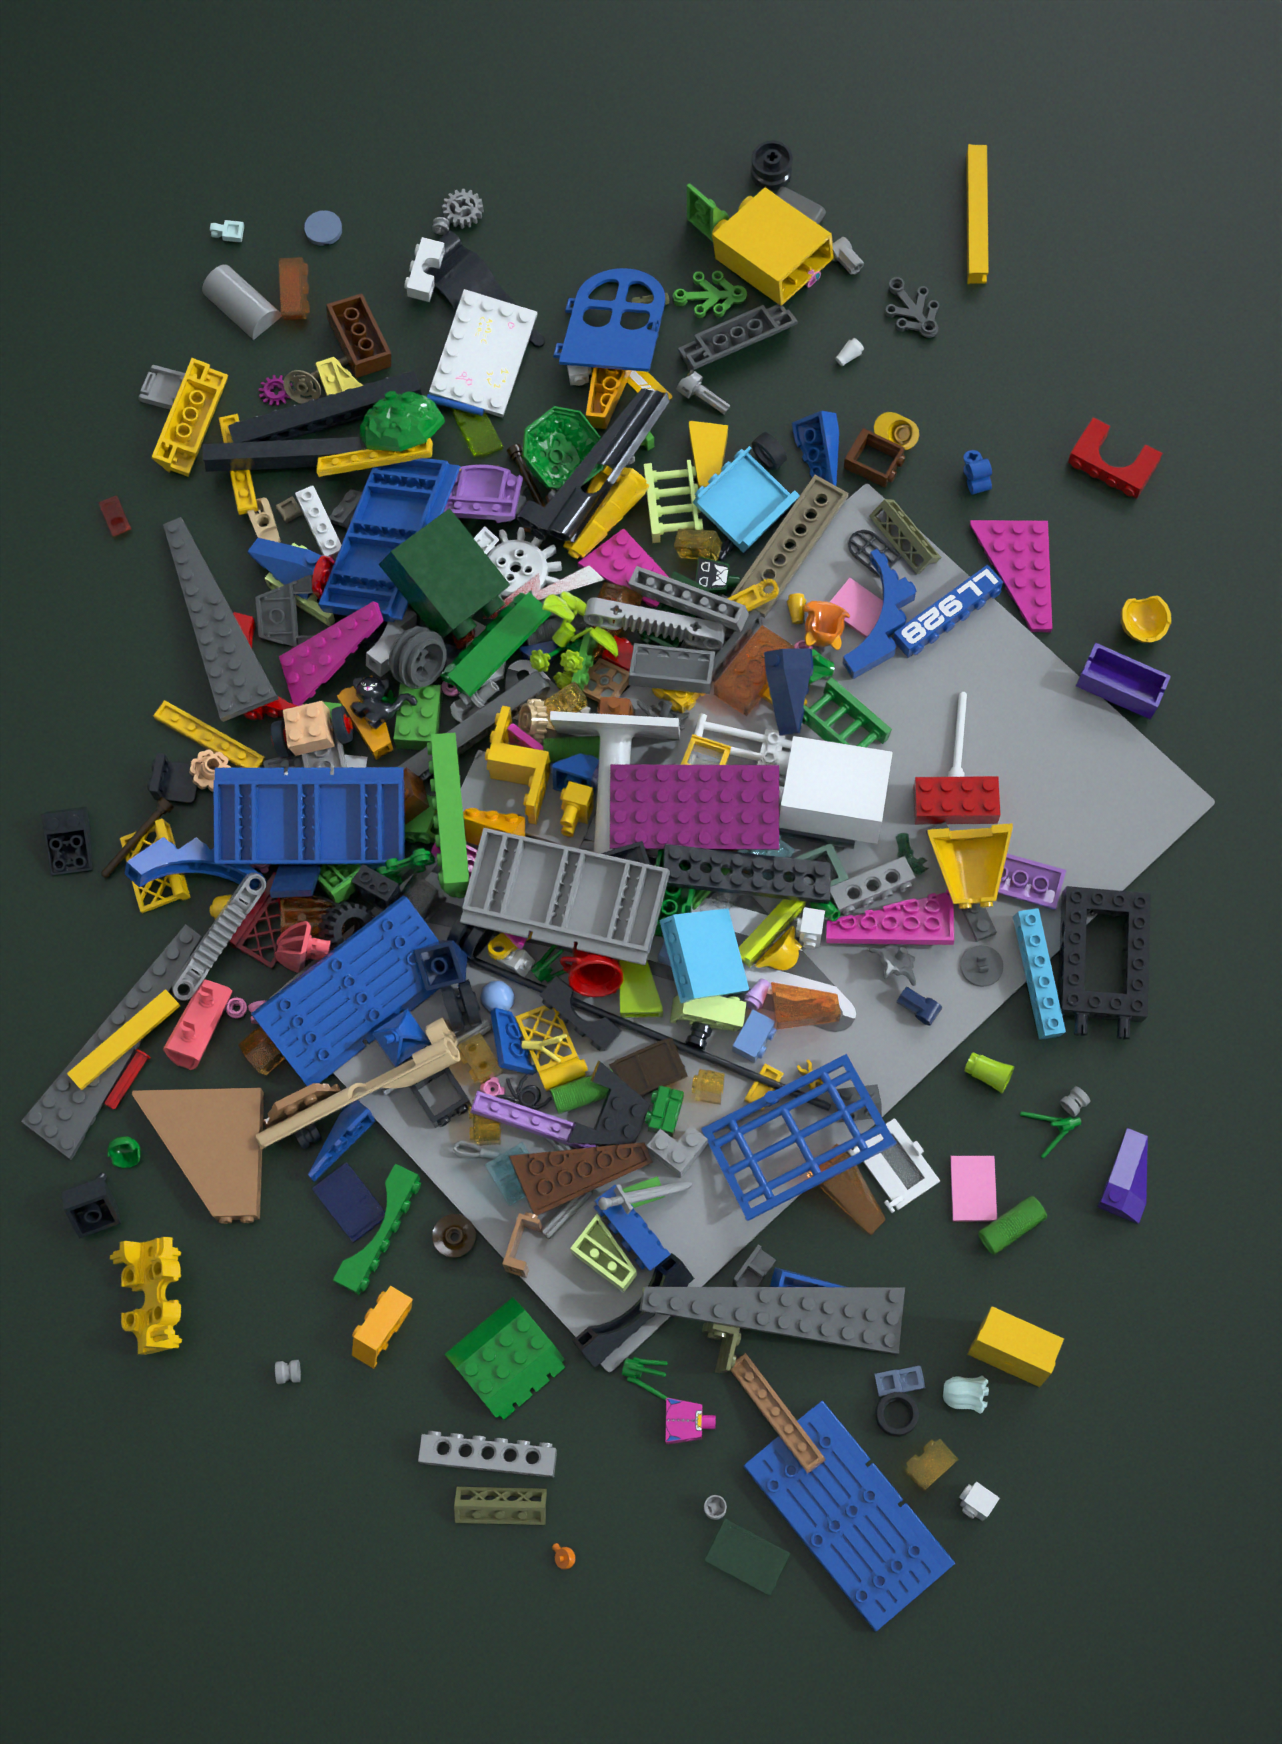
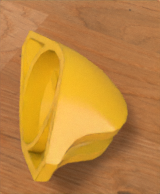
M791 926L754 966L756 968L770 966L777 970L792 968L796 964L799 950L802 948L801 944L795 939V927Z

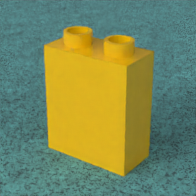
M767 188L762 189L755 197L748 196L740 204L738 212L728 221L725 219L719 221L712 231L716 260L780 306L810 280L813 274H808L809 271L813 269L814 273L818 272L834 259L832 233Z

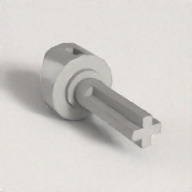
M690 370L687 377L681 379L676 390L688 399L696 394V396L725 414L730 405L702 386L701 381L703 377L694 370Z

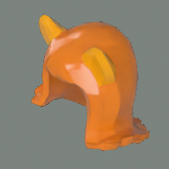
M810 601L805 604L803 612H808L804 638L806 646L827 647L831 645L835 650H839L842 644L840 637L844 630V619L850 618V614L844 608L831 602Z

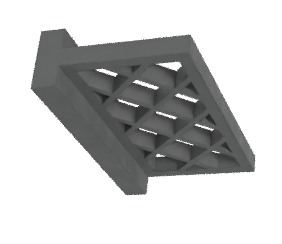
M753 609L748 612L749 616L741 632L735 630L732 635L725 636L723 647L720 650L712 651L715 652L712 681L715 682L762 624L761 614L757 610ZM684 641L679 648L687 649L693 646L688 645Z

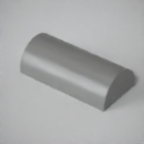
M228 265L216 267L209 273L203 283V294L253 340L282 317L281 313Z

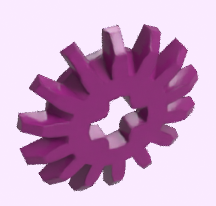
M273 375L271 380L268 377L266 378L267 383L261 382L264 388H259V391L264 393L259 396L260 398L266 397L263 400L264 403L270 400L269 405L272 406L274 401H276V405L279 406V400L284 404L286 403L284 397L291 399L284 389L282 375H280L279 379L276 378V375ZM274 387H278L281 390L278 392V395L271 392L274 390Z

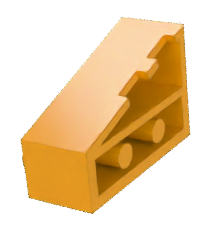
M468 808L463 812L466 842L479 846L483 828L525 837V817L518 816L515 813L501 814L493 810L480 811L477 808Z
M392 1286L386 1292L382 1291L376 1301L378 1304L374 1309L370 1308L364 1318L365 1322L362 1326L358 1325L352 1334V1337H354L352 1356L374 1369L377 1365V1356L382 1349H387L389 1345L387 1344L388 1340L394 1332L397 1333L410 1312L413 1299Z

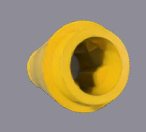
M795 593L788 596L787 605L792 624L804 623L805 612H803V607L806 604L804 594Z

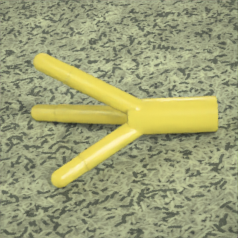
M567 1034L544 1041H522V1049L541 1050L560 1063L561 1059L544 1048V1046L561 1042L562 1039L567 1037Z

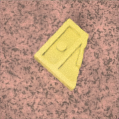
M335 357L315 363L326 395L363 386Z

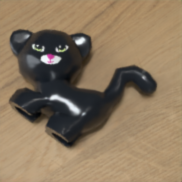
M356 677L353 680L356 696L362 703L358 701L353 702L350 708L360 719L365 717L366 722L375 730L393 718L403 701L407 700L411 706L417 705V699L410 693L400 694L393 704L380 702L385 695V691L389 689L390 680Z

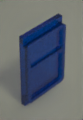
M347 1162L312 1188L353 1243L369 1230H372L385 1217L383 1208Z

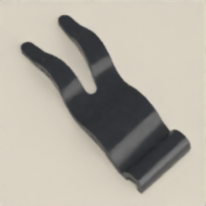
M448 231L438 240L444 243L445 251L440 269L429 267L423 272L434 276V287L446 297L455 312L464 289L517 305L500 287L485 262L476 253L464 247L455 233ZM533 327L529 342L536 347H542L545 344V338Z

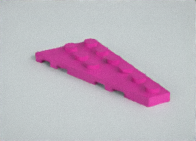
M624 528L578 562L580 568L592 567L611 585L636 599L643 600L650 607L657 608L660 602L634 593L628 583L636 566L666 577L668 576Z
M371 602L279 656L294 705L302 706L309 697L312 698L316 694L315 690L322 683H326L346 662L345 658L351 652L354 653L358 649L357 645L364 638H368L384 621L378 603Z

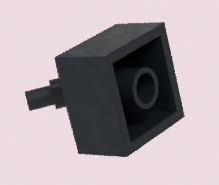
M102 1172L90 1182L61 1192L64 1211L79 1239L121 1224L118 1205L105 1181L107 1176Z

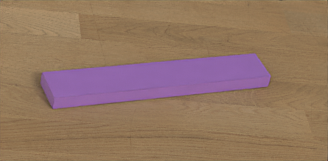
M480 1091L476 1092L470 1113L578 1149L596 1147L597 1145L566 1142L573 1122Z

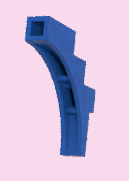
M162 837L128 860L125 869V875L138 887L154 879L178 873L216 875L240 884L244 877L251 872H256L265 879L263 874L257 872L250 864H214V848L210 850L197 837L180 849H177L172 842ZM257 878L252 879L249 883L251 889H256L260 885V881Z

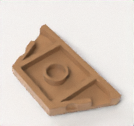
M313 1083L275 1102L272 1109L268 1112L269 1118L264 1119L263 1122L268 1129L341 1090L338 1084L330 1087L329 1084Z

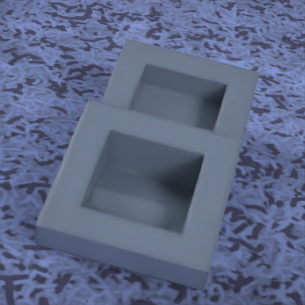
M921 1366L875 1374L880 1397L892 1392L905 1393L926 1388Z

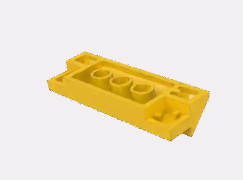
M191 358L152 455V459L169 473L174 471L188 477L228 379L227 374L210 368V364Z

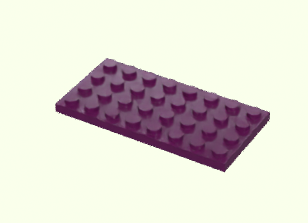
M610 764V849H617L643 841L645 849H664L665 844L715 850H779V765Z

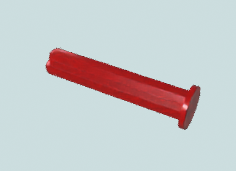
M139 1049L135 1050V1056L105 1101V1105L111 1109H116L147 1059L151 1058Z

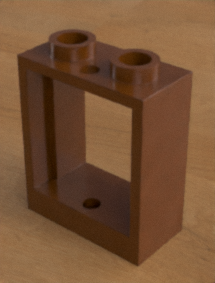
M863 428L845 457L844 468L886 488L889 482L892 483L895 479L897 467H902L905 461V448ZM866 445L895 458L886 474L857 462Z

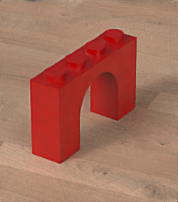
M1093 417L1071 451L1068 463L1076 469L1087 472L1091 477L1106 482L1110 487H1116L1127 496L1138 498L1160 463L1163 453L1145 444L1131 465L1121 468L1108 465L1101 458L1099 449L1108 436L1110 426Z

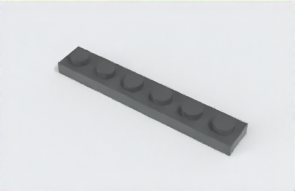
M944 822L928 828L926 833L928 835V830L948 828V826ZM972 904V908L962 909L976 942L996 935L997 931L985 907H980V904Z

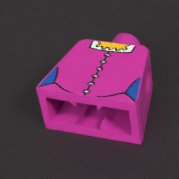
M666 1398V1444L702 1439V1429H715L716 1415H702L701 1404Z

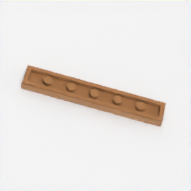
M745 1353L736 1359L735 1365L730 1371L806 1473H810L826 1461L748 1355Z

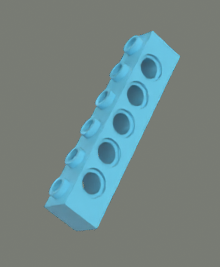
M1039 908L1018 911L1013 916L1038 1037L1039 1040L1060 1037L1066 1031Z

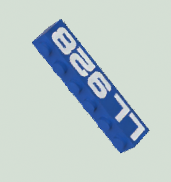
M986 565L896 630L893 636L895 644L907 658L913 654H919L925 645L934 643L940 634L952 630L958 621L966 620L973 610L981 609L988 599L996 598L1001 593L1003 581Z

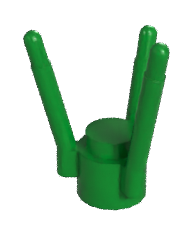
M553 944L531 969L540 983L544 980L549 983L555 976L567 973L562 969L550 974L553 970L549 965L564 952V949H560L547 962L545 961L558 945Z
M636 1357L633 1359L626 1358L622 1375L628 1377L627 1381L637 1384L666 1401L667 1396L638 1380L636 1377L640 1378L642 1372L665 1377V1372L645 1368L643 1364L667 1365V1361L639 1359Z

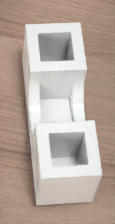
M422 237L420 244L416 245L415 261H411L409 269L411 275L406 277L404 288L407 289L408 297L430 302L434 289V276L428 275L423 271L429 267L440 269L445 253L443 242Z

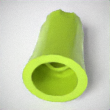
M974 1052L971 1054L965 1067V1072L972 1074L973 1077L992 1086L1000 1093L1004 1092L1014 1070L1012 1065L995 1061L983 1055L980 1056Z

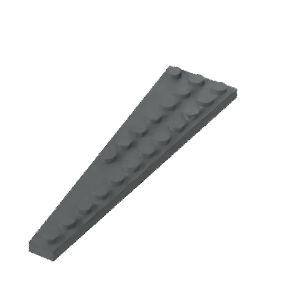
M180 517L163 524L220 719L224 722L278 700L279 698L264 673L261 664L241 630L222 591L218 587L198 546L195 544L184 520Z
M185 924L22 1119L21 1122L70 1160L74 1157L90 1125H93L96 1115L101 1107L105 1105L109 1093L117 1084L120 1076L124 1073L134 1056L135 1050L138 1049L144 1038L83 1090L75 1084L67 1073L165 989L169 993L172 992L173 981L203 939L200 934Z
M644 1287L642 1288L640 1311L896 1355L899 1354L905 1288Z

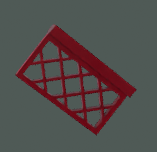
M273 872L266 883L265 891L246 915V918L241 922V925L232 935L231 940H229L231 947L241 950L270 969H273L277 959L274 957L269 962L263 958L261 951L274 948V953L277 952L276 947L278 945L274 942L273 933L282 932L291 927H286L284 916L296 914L297 923L303 922L316 900L305 896L304 898L309 900L310 903L306 908L297 909L295 899L303 897H286L273 900L274 898H271L270 889L276 875L275 872ZM293 900L295 910L283 913L281 902ZM278 903L280 914L268 916V906ZM282 917L284 927L272 930L270 919ZM267 920L269 931L257 933V923ZM270 934L273 945L260 947L258 937ZM256 937L258 948L249 950L243 946L247 939Z

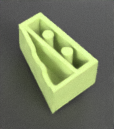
M596 1214L570 1248L571 1253L624 1293L637 1276V1271L606 1228L599 1215Z

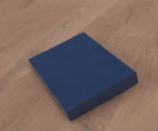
M279 864L270 889L271 898L313 896L323 864Z

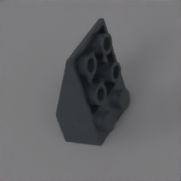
M87 806L48 811L41 814L51 875L93 870Z

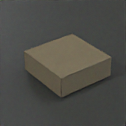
M293 496L276 505L278 512L286 523L303 514Z

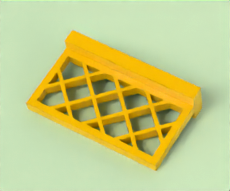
M163 818L156 820L151 829L139 841L135 850H131L125 857L126 862L139 854L144 843L149 846L152 845V843L145 840L148 834L156 831L157 837L153 843L164 837L176 846L170 824ZM136 832L120 838L122 848ZM184 873L166 875L164 880L154 879L148 882L144 888L138 887L132 881L141 913L178 899L186 900L191 898ZM154 880L162 883L157 893L149 891ZM167 885L172 888L173 895L164 898L161 894ZM146 894L154 895L155 897L151 904L145 906L143 900Z

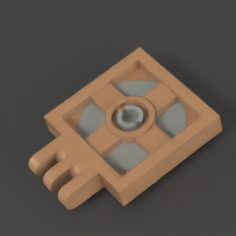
M599 658L595 665L589 667V682L587 685H584V689L582 692L579 691V693L597 702L600 701L601 697L619 698L629 684V672Z

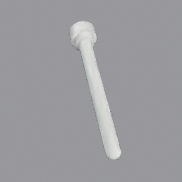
M960 692L958 697L953 767L948 772V777H964L965 775L961 768L967 699L965 692Z

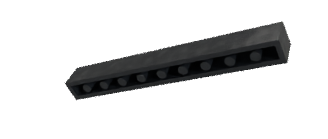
M404 372L394 377L366 383L363 386L350 388L343 392L329 394L323 398L312 399L299 405H292L279 411L275 410L262 416H255L241 422L238 421L228 425L233 443L289 440L363 418L378 400L385 398V393L389 391H395L396 394L401 395L405 392H414L422 395L415 372Z

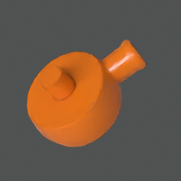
M558 1543L552 1546V1549L556 1552L555 1562L557 1566L561 1569L571 1568L575 1563L573 1550L568 1547L561 1548Z

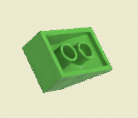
M690 183L687 185V219L713 242L712 231L714 227L723 219L728 221L729 216L724 210L721 211L712 199H708Z

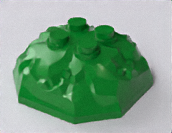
M389 391L385 393L384 399L378 400L373 405V408L368 410L360 425L359 435L369 450L403 451L426 443L428 438H431L445 423V419L435 402L426 396L414 392H405L401 395L396 394L395 391Z
M554 406L524 429L522 457L534 478L546 488L558 491L601 437L581 411ZM596 464L583 485L603 470V465Z

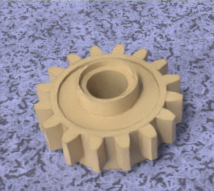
M528 699L527 703L523 704L519 711L518 727L541 743V740H544V733H547L548 714L545 713L547 707L544 706V701H541V699Z

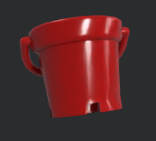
M578 942L574 943L573 957L563 956L560 958V964L564 967V971L568 973L570 987L582 996L603 997L612 993L615 994L624 981L622 966L618 959L577 950Z

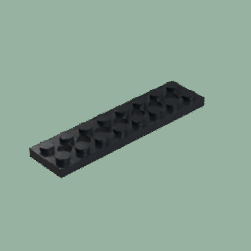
M671 844L664 845L663 868H667L670 871L667 886L829 904L831 863ZM679 864H687L690 870H681ZM700 866L709 867L711 872L703 873L700 870ZM728 868L731 871V875L726 876L722 874L721 869ZM747 870L751 872L752 877H744L742 871ZM770 873L773 879L766 880L762 874ZM790 875L793 878V882H786L783 876ZM809 877L813 879L814 884H806L804 878Z

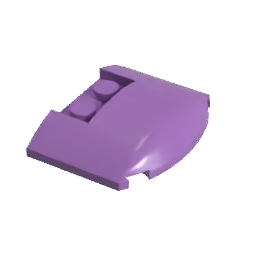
M468 465L460 468L461 470L457 475L444 512L450 508L458 519L496 520L497 523L515 519L523 481L522 476L516 477L511 474L509 469L493 465Z

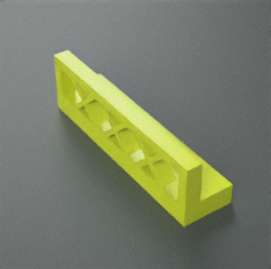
M783 899L739 946L742 962L750 968L805 908V901Z

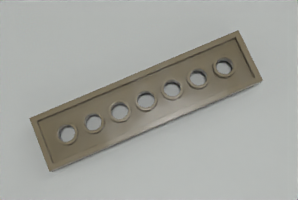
M814 475L731 596L764 581L765 573L774 574L773 580L776 581L779 587L777 597L755 608L765 618L848 498L849 493ZM823 497L827 502L819 504L816 502V499ZM813 512L816 514V517L808 519L805 515ZM798 527H802L806 530V532L804 534H798L796 533L795 529ZM792 542L795 544V548L787 549L785 544ZM781 557L785 562L783 564H776L774 560ZM766 586L764 593H772L771 591H773L774 587Z

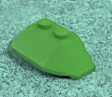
M323 864L317 882L335 903L346 901L355 892L351 881L361 865Z

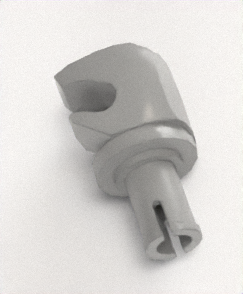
M490 680L471 697L462 693L459 694L461 699L454 701L450 706L452 716L460 723L487 705V700L495 692L499 691V687L494 681Z

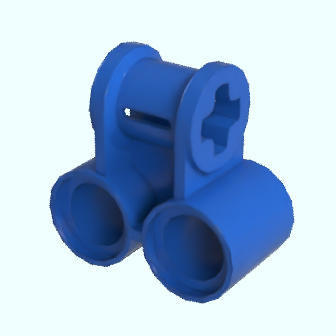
M967 451L963 456L966 464L964 466V473L967 477L970 493L974 495L991 490L990 476L992 475V468L987 458L983 459L978 451Z

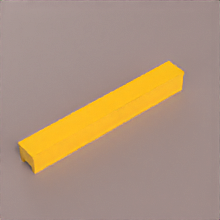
M968 144L966 154L967 284H986L988 275L987 145Z

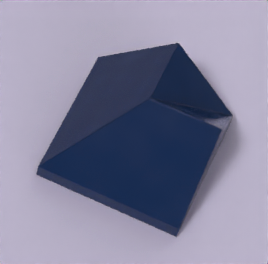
M441 940L414 950L426 991L466 981L467 955L453 940Z

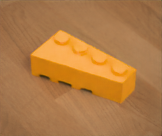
M593 367L586 410V419L593 428H607L632 370Z

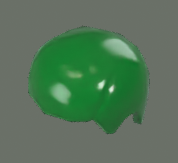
M121 1136L110 1141L107 1148V1156L111 1157L114 1166L130 1168L138 1164L140 1160V1146L136 1140L131 1137Z

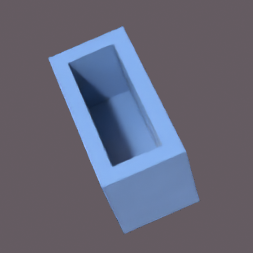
M752 1010L733 1044L732 1051L754 1063L758 1058L762 1059L767 1049L765 1047L767 1040L772 1041L776 1034V1021Z

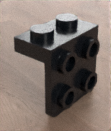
M157 753L156 760L152 761V778H149L147 789L154 800H159L163 797L171 802L194 803L198 785L193 783L194 776L189 773L191 764L171 762L166 754Z

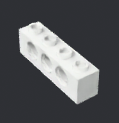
M314 486L296 492L298 504L322 555L332 557L335 561L341 548V543Z

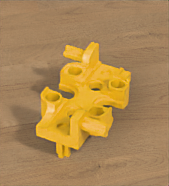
M170 1237L155 1238L154 1240L141 1243L122 1241L120 1242V1250L114 1251L113 1255H110V1260H113V1264L123 1262L127 1264L121 1274V1287L132 1288V1291L136 1292L143 1290L145 1293V1302L142 1308L135 1309L132 1312L121 1313L122 1328L125 1331L133 1332L137 1337L138 1354L148 1355L179 1348V1344L182 1343V1339L179 1338V1335H175V1330H173V1326L179 1322L181 1317V1304H179V1300L167 1301L165 1297V1290L168 1284L178 1281V1278L181 1277L180 1264L177 1261L178 1256H181V1251H178V1248L172 1247V1238Z

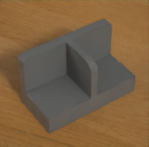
M758 1244L734 1277L733 1285L736 1287H758L776 1260L764 1252L762 1246Z

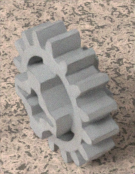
M462 189L461 193L455 190L454 195L449 193V199H444V205H442L444 218H447L450 223L453 222L454 227H457L458 224L461 225V229L466 224L468 227H471L472 222L477 224V218H482V212H484L482 199H479L477 193L473 195L472 190H469L468 193L465 192V189Z

